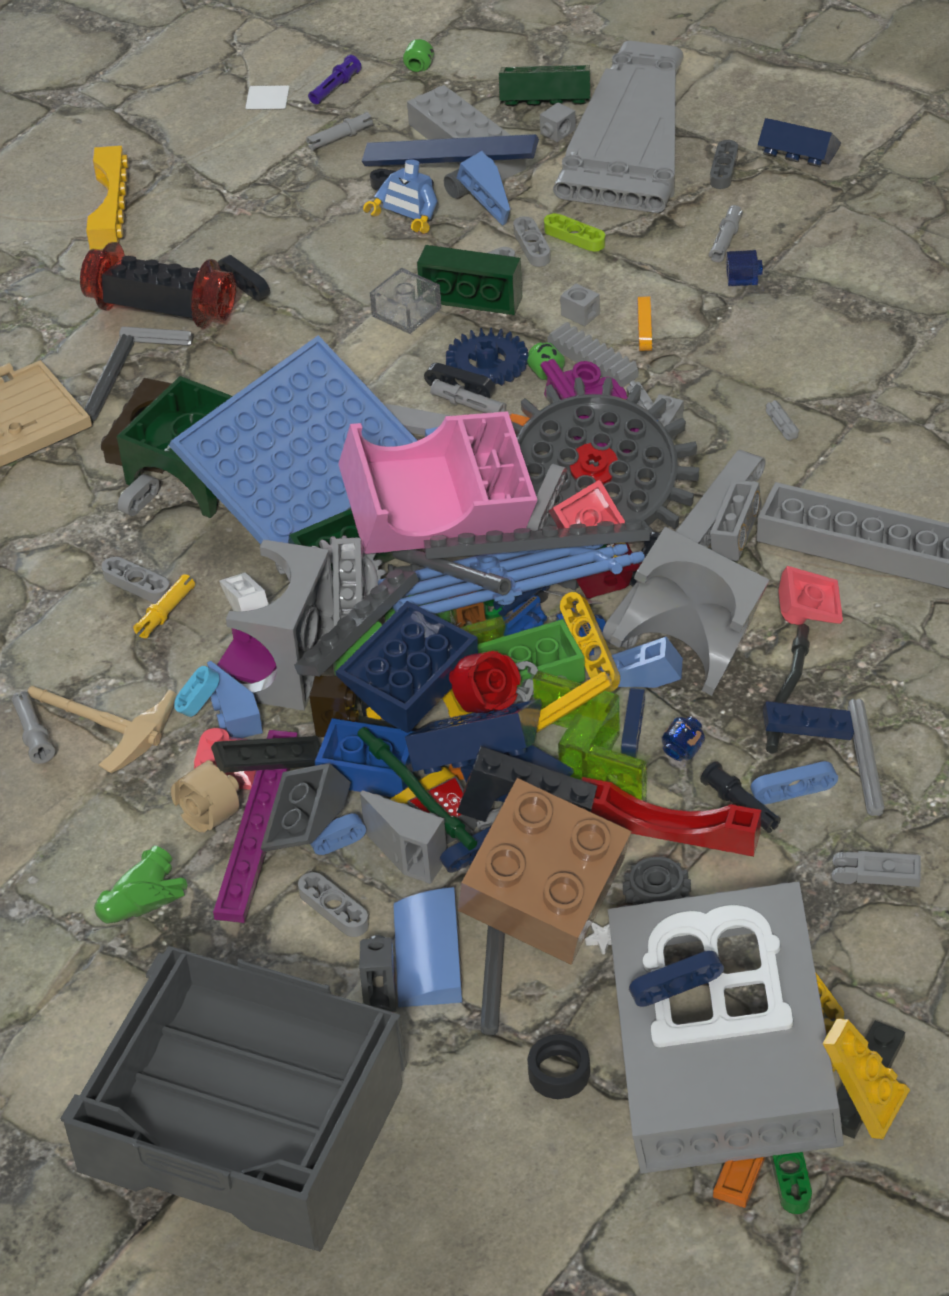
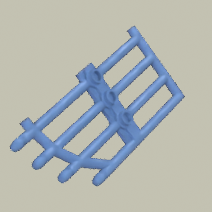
M603 544L476 555L452 562L485 573L508 578L511 581V589L508 594L501 595L489 590H483L482 586L424 568L415 571L420 582H417L403 596L404 598H401L392 608L396 612L406 601H409L432 614H437L493 599L498 601V604L507 605L513 603L514 597L522 595V592L609 570L614 574H619L622 571V567L629 566L631 563H640L645 557L643 552L623 555L628 552L626 544H617L614 547L609 546L601 549L598 548L602 547ZM386 578L380 579L378 585Z

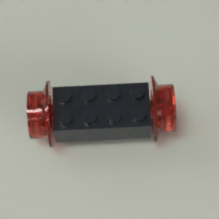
M110 242L103 250H89L81 266V291L85 297L94 298L101 310L108 311L115 304L193 318L197 327L206 328L213 320L226 321L234 307L236 298L235 277L231 272L221 271L218 262L214 259L206 260L200 268H185L176 263L168 265L159 263L157 260L145 261L137 259L135 256H125L124 250L119 243Z

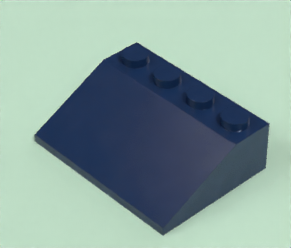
M406 601L335 672L336 676L384 721L409 733L450 691L452 684L449 681V674L457 663L468 655L478 653V639L465 630Z
M541 698L515 703L503 710L469 713L427 723L405 736L413 772L424 770V774L435 773L442 770L441 766L452 764V768L467 766L470 764L469 760L476 759L480 746L499 753L508 752L509 756L526 753V748L535 742L542 706Z

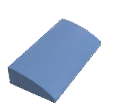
M454 887L418 893L394 903L398 1007L462 1003Z

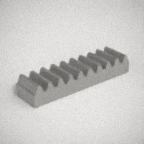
M569 322L561 325L547 337L548 343H552L561 354L576 363L589 361L596 364L601 371V378L611 377L618 382L620 387H625L631 381L638 378L636 361L633 360L630 363L627 356L622 358L620 352L615 354L612 347L607 349L605 343L600 345L598 339L593 341L590 334L585 336L583 330L578 332L577 327L571 328Z

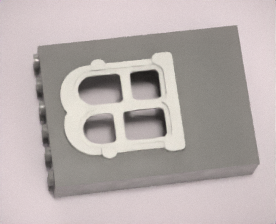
M800 882L780 883L778 885L757 888L750 887L743 890L717 892L695 897L688 896L681 899L654 901L646 904L608 909L632 1136L641 1174L724 1163L731 1160L738 1161L844 1146L831 1059L823 1045L826 1030ZM752 933L756 935L761 957V967L752 971L730 974L722 973L717 979L709 982L713 1008L712 1019L676 1025L672 1022L669 998L645 1007L635 1004L629 992V985L636 978L665 967V946L701 941L704 951H715L718 955V938ZM760 983L765 985L768 1001V1010L766 1012L731 1017L727 1014L724 990L726 988Z

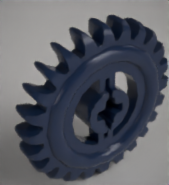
M492 327L486 336L482 328H480L478 337L475 336L472 330H470V339H467V336L462 333L461 341L455 338L454 345L449 344L448 351H446V365L486 376L494 384L498 383L499 385H504L505 381L511 382L514 380V377H519L528 364V349L525 347V342L520 341L519 336L512 338L511 331L504 338L502 328L497 336H494ZM498 353L504 356L505 361L498 359ZM470 359L476 361V367L470 364Z

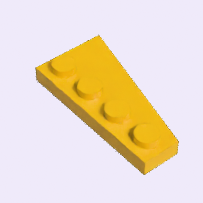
M837 1019L826 1035L823 1045L871 1138L884 1139L910 1089L906 1084L897 1081L898 1075L893 1069L886 1068L881 1063L883 1058L878 1052L871 1051L868 1048V1041L849 1020Z

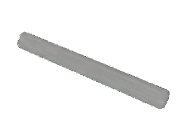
M851 699L847 708L852 718L853 740L867 813L870 816H881L885 807L865 704L861 699Z

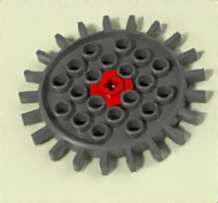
M581 377L575 378V396L562 400L551 384L546 386V396L550 405L542 410H538L526 398L521 401V410L530 419L524 426L513 421L511 422L528 473L537 472L540 474L536 477L530 476L536 496L550 466L556 464L567 469L565 482L556 499V502H558L556 505L582 490L580 489L581 486H590L600 480L608 493L614 492L618 494L615 497H611L624 521L639 519L642 522H646L649 533L654 532L649 525L657 518L674 529L679 526V516L666 507L670 500L688 506L693 504L694 493L676 488L675 486L677 480L699 481V467L678 466L677 458L696 455L697 444L694 441L674 445L671 437L685 431L686 421L684 418H680L664 426L657 419L666 410L665 399L661 398L649 410H646L637 404L641 396L640 385L636 384L630 391L628 398L623 399L612 396V378L606 377L601 395L585 394L584 383ZM587 415L589 418L581 419L578 416ZM607 421H612L615 424L605 425L604 423ZM639 428L640 431L632 432L629 429ZM549 429H552V430H555L556 432H555V433H552V434H548V433H546L545 431H546V430H549ZM573 436L581 437L580 440H572L570 438ZM603 442L607 445L604 447H599L596 444ZM624 449H630V450H632L633 452H632V453H623L622 450H624ZM538 451L548 452L545 455L537 454ZM657 456L659 457V459L650 460L647 457ZM566 457H570V458H573L574 460H573V461H570V462H566V461H563L562 459H563V458H566ZM621 470L624 471L625 474L616 475L614 474V472ZM648 477L651 481L643 482L640 478ZM641 499L644 502L636 504L633 503L632 500ZM549 514L548 519H547V521H546L544 527H545V526H556V527H557V525H556V523L554 522L553 518H552L551 515Z

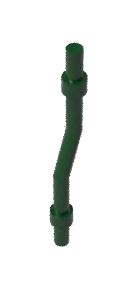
M366 727L360 728L357 736L369 746V752L376 759H382L402 779L430 813L444 818L445 832L451 838H457L468 850H473L477 846V841L465 830V825L457 817H452L432 798L410 770L390 751V746L382 738H376Z

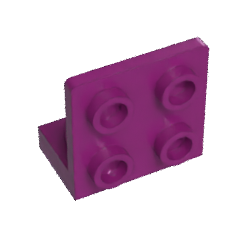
M232 628L233 640L217 666L234 679L248 683L259 682L274 672L277 667L269 650L249 634Z

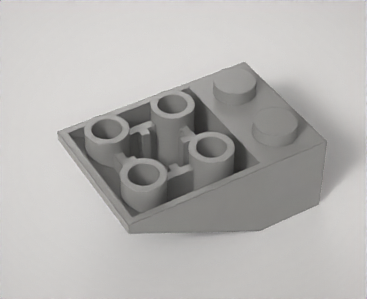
M362 790L360 798L363 822L366 827L365 834L404 875L431 884L443 866L440 856L447 849L444 818Z

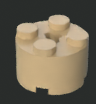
M210 760L184 775L171 787V796L175 807L180 804L184 811L180 816L191 828L198 832L214 829L239 810V799L236 792L239 790L237 780L231 775H226L223 771L220 772L219 768Z

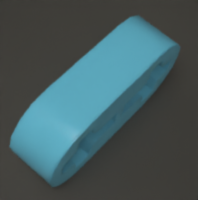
M207 666L199 667L176 696L174 702L175 710L187 717L196 715L217 688L219 683L218 672Z

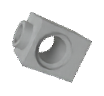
M556 103L540 114V134L556 142H559L576 130L575 110L561 103Z
M576 283L561 295V316L586 326L600 314V294Z

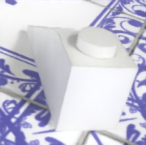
M246 573L220 580V585L233 611H251L268 605L265 590Z

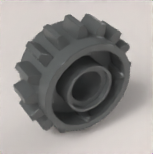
M650 857L643 859L636 865H632L631 872L624 875L623 895H625L626 904L640 905L690 896L691 879H688V871L682 870L679 862L676 863L669 858Z

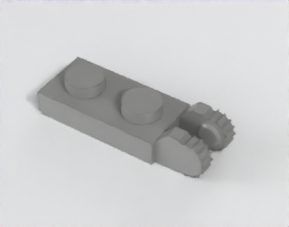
M858 851V853L839 852L833 856V865L838 867L832 872V880L834 882L852 884L857 881V883L920 887L921 856Z

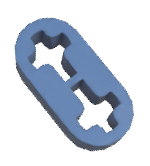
M347 814L332 820L310 845L316 854L325 855L359 841L365 835L366 827L359 815Z

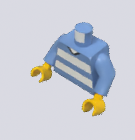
M406 160L405 168L391 173L375 194L374 202H366L363 210L368 213L374 206L371 216H379L381 213L380 204L382 203L385 209L415 219L411 223V229L425 234L430 230L427 220H430L433 215L437 198L430 176L419 173V161Z

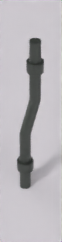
M801 624L798 627L797 637L793 640L792 653L794 655L791 672L774 702L786 703L802 676L804 659L809 653L810 647L808 640L809 626L806 624ZM766 731L768 736L766 751L768 753L774 754L778 751L779 740L783 737L784 733Z

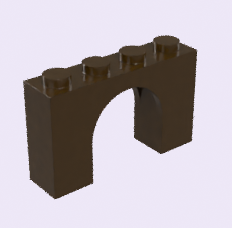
M143 378L139 386L134 389L128 403L123 406L119 417L114 420L112 428L101 441V450L104 453L105 463L122 466L117 435L172 383ZM143 467L142 469L161 474L165 471L156 467Z

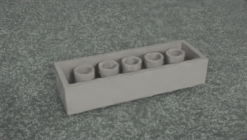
M445 85L407 101L409 125L428 140L510 136L509 133ZM526 159L493 160L498 168L501 181L526 170Z

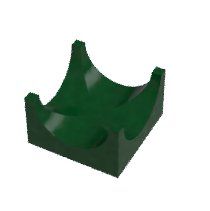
M179 376L117 435L126 484L131 485L141 475L143 467L160 468L179 479L197 500L202 515L212 518L217 513V497L169 447L171 440L233 396Z

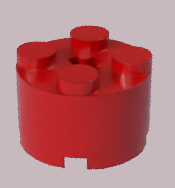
M489 651L462 658L450 672L449 681L452 684L454 696L464 711L482 713L503 710L514 703L518 696L516 690L517 685H520V673L515 662L509 656L502 655L498 651Z

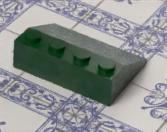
M590 65L501 67L499 71V101H504L506 105L518 104V100H527V104H540L541 100H550V103L556 104L563 103V99H572V103H585L586 99H590Z

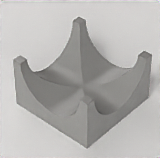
M664 527L635 574L634 579L640 582L621 622L612 635L610 643L620 648L629 638L650 632L663 633L680 639L689 645L701 659L705 670V683L702 691L712 696L740 648L769 579Z
M263 540L260 545L261 556L275 561L286 573L290 584L280 598L265 607L251 611H229L226 617V624L229 628L240 630L257 639L269 650L275 660L277 668L268 677L256 683L242 684L254 694L256 703L304 711L310 699L309 695L315 676L298 675L294 664L303 657L307 650L314 647L324 634L334 628L333 580L329 550Z

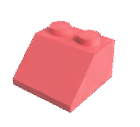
M600 480L548 511L559 529L569 528L570 525L578 523L585 524L586 526H597V523L602 521H611L614 524L625 523Z

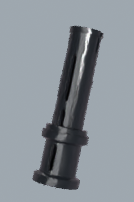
M718 761L711 763L705 768L700 781L705 786L710 785L716 790L719 798L723 801H731L737 806L761 810V827L767 833H771L772 829L775 830L778 827L781 818L742 787L740 779L736 776L731 777L726 773Z

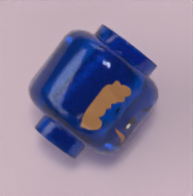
M693 717L675 718L662 734L663 750L676 761L692 759L705 742L702 724Z

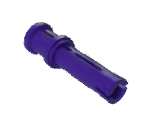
M347 55L342 64H338L333 68L330 76L309 92V100L313 104H319L337 86L347 83L351 78L350 76L361 71L362 66L359 59L354 55Z

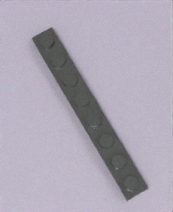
M628 519L625 523L621 524L602 521L597 523V526H586L585 524L578 523L570 525L569 528L558 529L556 526H545L537 531L519 528L515 529L514 533H503L502 531L494 530L486 532V535L475 536L473 533H462L454 538L435 535L430 537V540H424V551L426 559L649 541L650 533L646 522H642L639 519Z

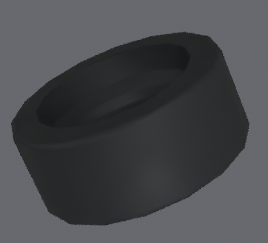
M564 1034L548 1035L538 1040L530 1048L527 1058L529 1082L535 1091L541 1095L557 1100L566 1099L580 1093L588 1084L590 1077L589 1053L583 1043L573 1036ZM562 1055L570 1057L578 1063V1069L573 1074L561 1078L547 1076L539 1068L540 1064L551 1056Z

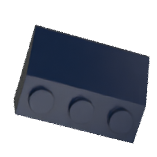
M765 118L758 146L764 150L763 153L766 155L777 157V153L786 155L785 158L788 160L799 162V158L808 160L807 163L810 165L821 167L822 163L830 164L841 146V141L832 132Z

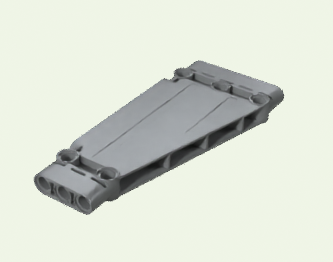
M626 41L622 44L619 52L612 56V66L610 69H605L567 147L566 156L562 159V170L553 186V192L558 198L659 213L665 209L669 198L674 196L675 83L676 74L684 58L681 49L675 46Z

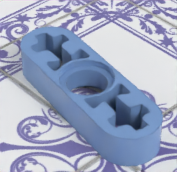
M824 761L760 776L752 782L750 789L753 796L765 805L828 790L838 782V775L830 762ZM800 780L797 784L788 786L792 782Z

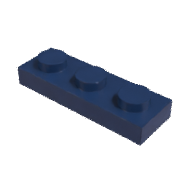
M766 701L763 707L766 731L851 740L854 735L851 713L847 710Z

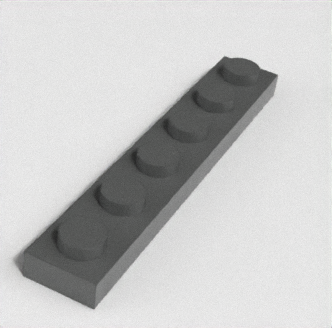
M397 569L388 573L386 579L378 586L372 588L368 596L355 604L354 609L341 618L332 630L324 634L320 641L314 647L307 650L303 657L294 664L298 675L321 676L419 582L416 572Z

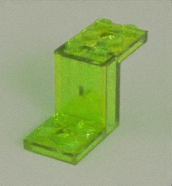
M537 671L533 677L534 699L541 698V709L580 686L581 683ZM604 691L552 723L567 728L558 743L559 761L573 768L574 773L570 777L579 780L582 777L612 782L628 794L647 802V761L612 751L614 744L620 736L619 695Z

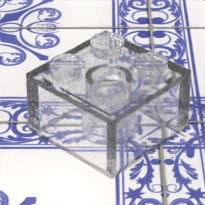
M400 268L370 292L372 317L411 334L441 309L440 285L404 268Z

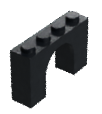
M480 746L465 785L457 813L486 822L494 801L503 795L509 794L517 778L590 812L597 786Z

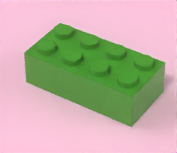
M563 619L478 644V653L498 651L502 655L509 656L515 664L520 661L533 663L539 672L537 681L559 675L565 676L571 685L585 681L584 655ZM525 667L524 670H519L521 680L520 685H517V687H521L524 679L531 678V674L527 673L528 667Z

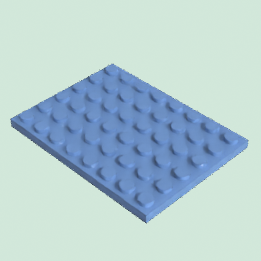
M318 335L171 440L169 447L261 544L263 540L288 543L289 534L351 508L338 465L350 424L361 423L364 439L378 446H402L418 440Z

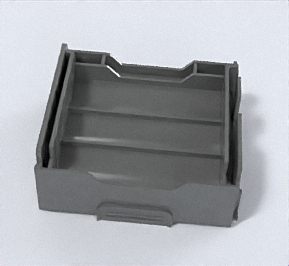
M168 946L164 954L158 953L146 973V978H149L81 1094H74L60 1118L64 1122L77 1172L136 1192L146 1187L156 1188L229 1212L251 1230L321 1252L401 1091V1072L406 1068L401 1015L332 995L330 985L318 984L244 962L242 959H239L237 961L238 966Z

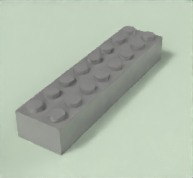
M775 482L758 516V542L949 588V523Z

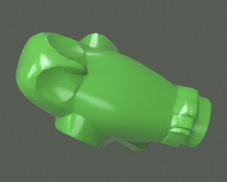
M152 846L150 850H145L142 853L140 862L121 876L111 891L106 890L100 894L94 905L96 916L106 924L120 922L133 916H142L185 896L184 890L188 887L187 881L184 878L165 880L166 875L172 870L170 863L173 859L161 847Z

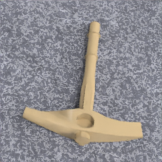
M30 686L27 691L30 697L39 700L41 703L45 702L63 709L67 713H74L124 734L116 749L99 764L101 768L110 773L125 767L145 753L152 745L158 746L160 744L161 733L177 696L174 691L168 690L157 705L137 716L131 722L108 712L74 702L73 699L69 700L53 694L46 689L43 690Z

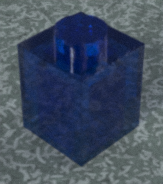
M756 250L727 252L726 274L728 286L758 285V275L763 274L762 260H758Z

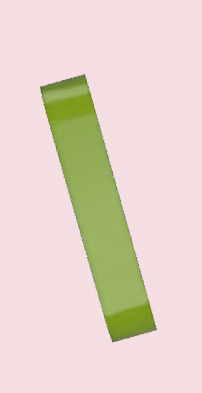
M557 213L549 214L544 218V232L547 235L592 252L600 251L605 247V233L600 229Z

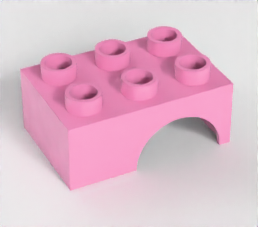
M508 411L446 416L442 424L427 437L407 445L395 447L378 446L368 442L362 436L361 423L350 424L338 465L359 537L364 546V554L424 548V540H430V537L435 535L454 538L462 533H473L475 536L486 535V532L494 530L502 531L503 533H514L515 529L527 527L537 503V497Z

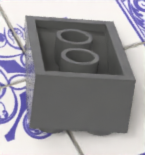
M330 763L283 772L260 849L266 852L312 844L344 808L351 782Z

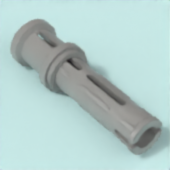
M21 691L23 700H20L17 692L12 697V703L24 730L22 740L29 747V758L32 762L38 764L48 762L55 754L54 746L48 742V731L44 726L40 725L30 700V695L27 692Z

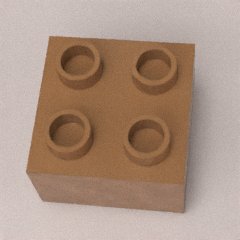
M517 778L461 883L458 911L572 965L624 861L632 831Z

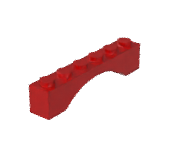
M586 777L581 779L597 786L590 812L632 831L631 834L752 857L755 855L761 829V810L731 804L707 811L673 810L642 801L623 791L612 782Z

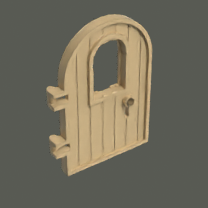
M41 360L16 371L13 370L10 363L0 366V467L92 426L87 412ZM7 375L10 381L4 383L2 377Z

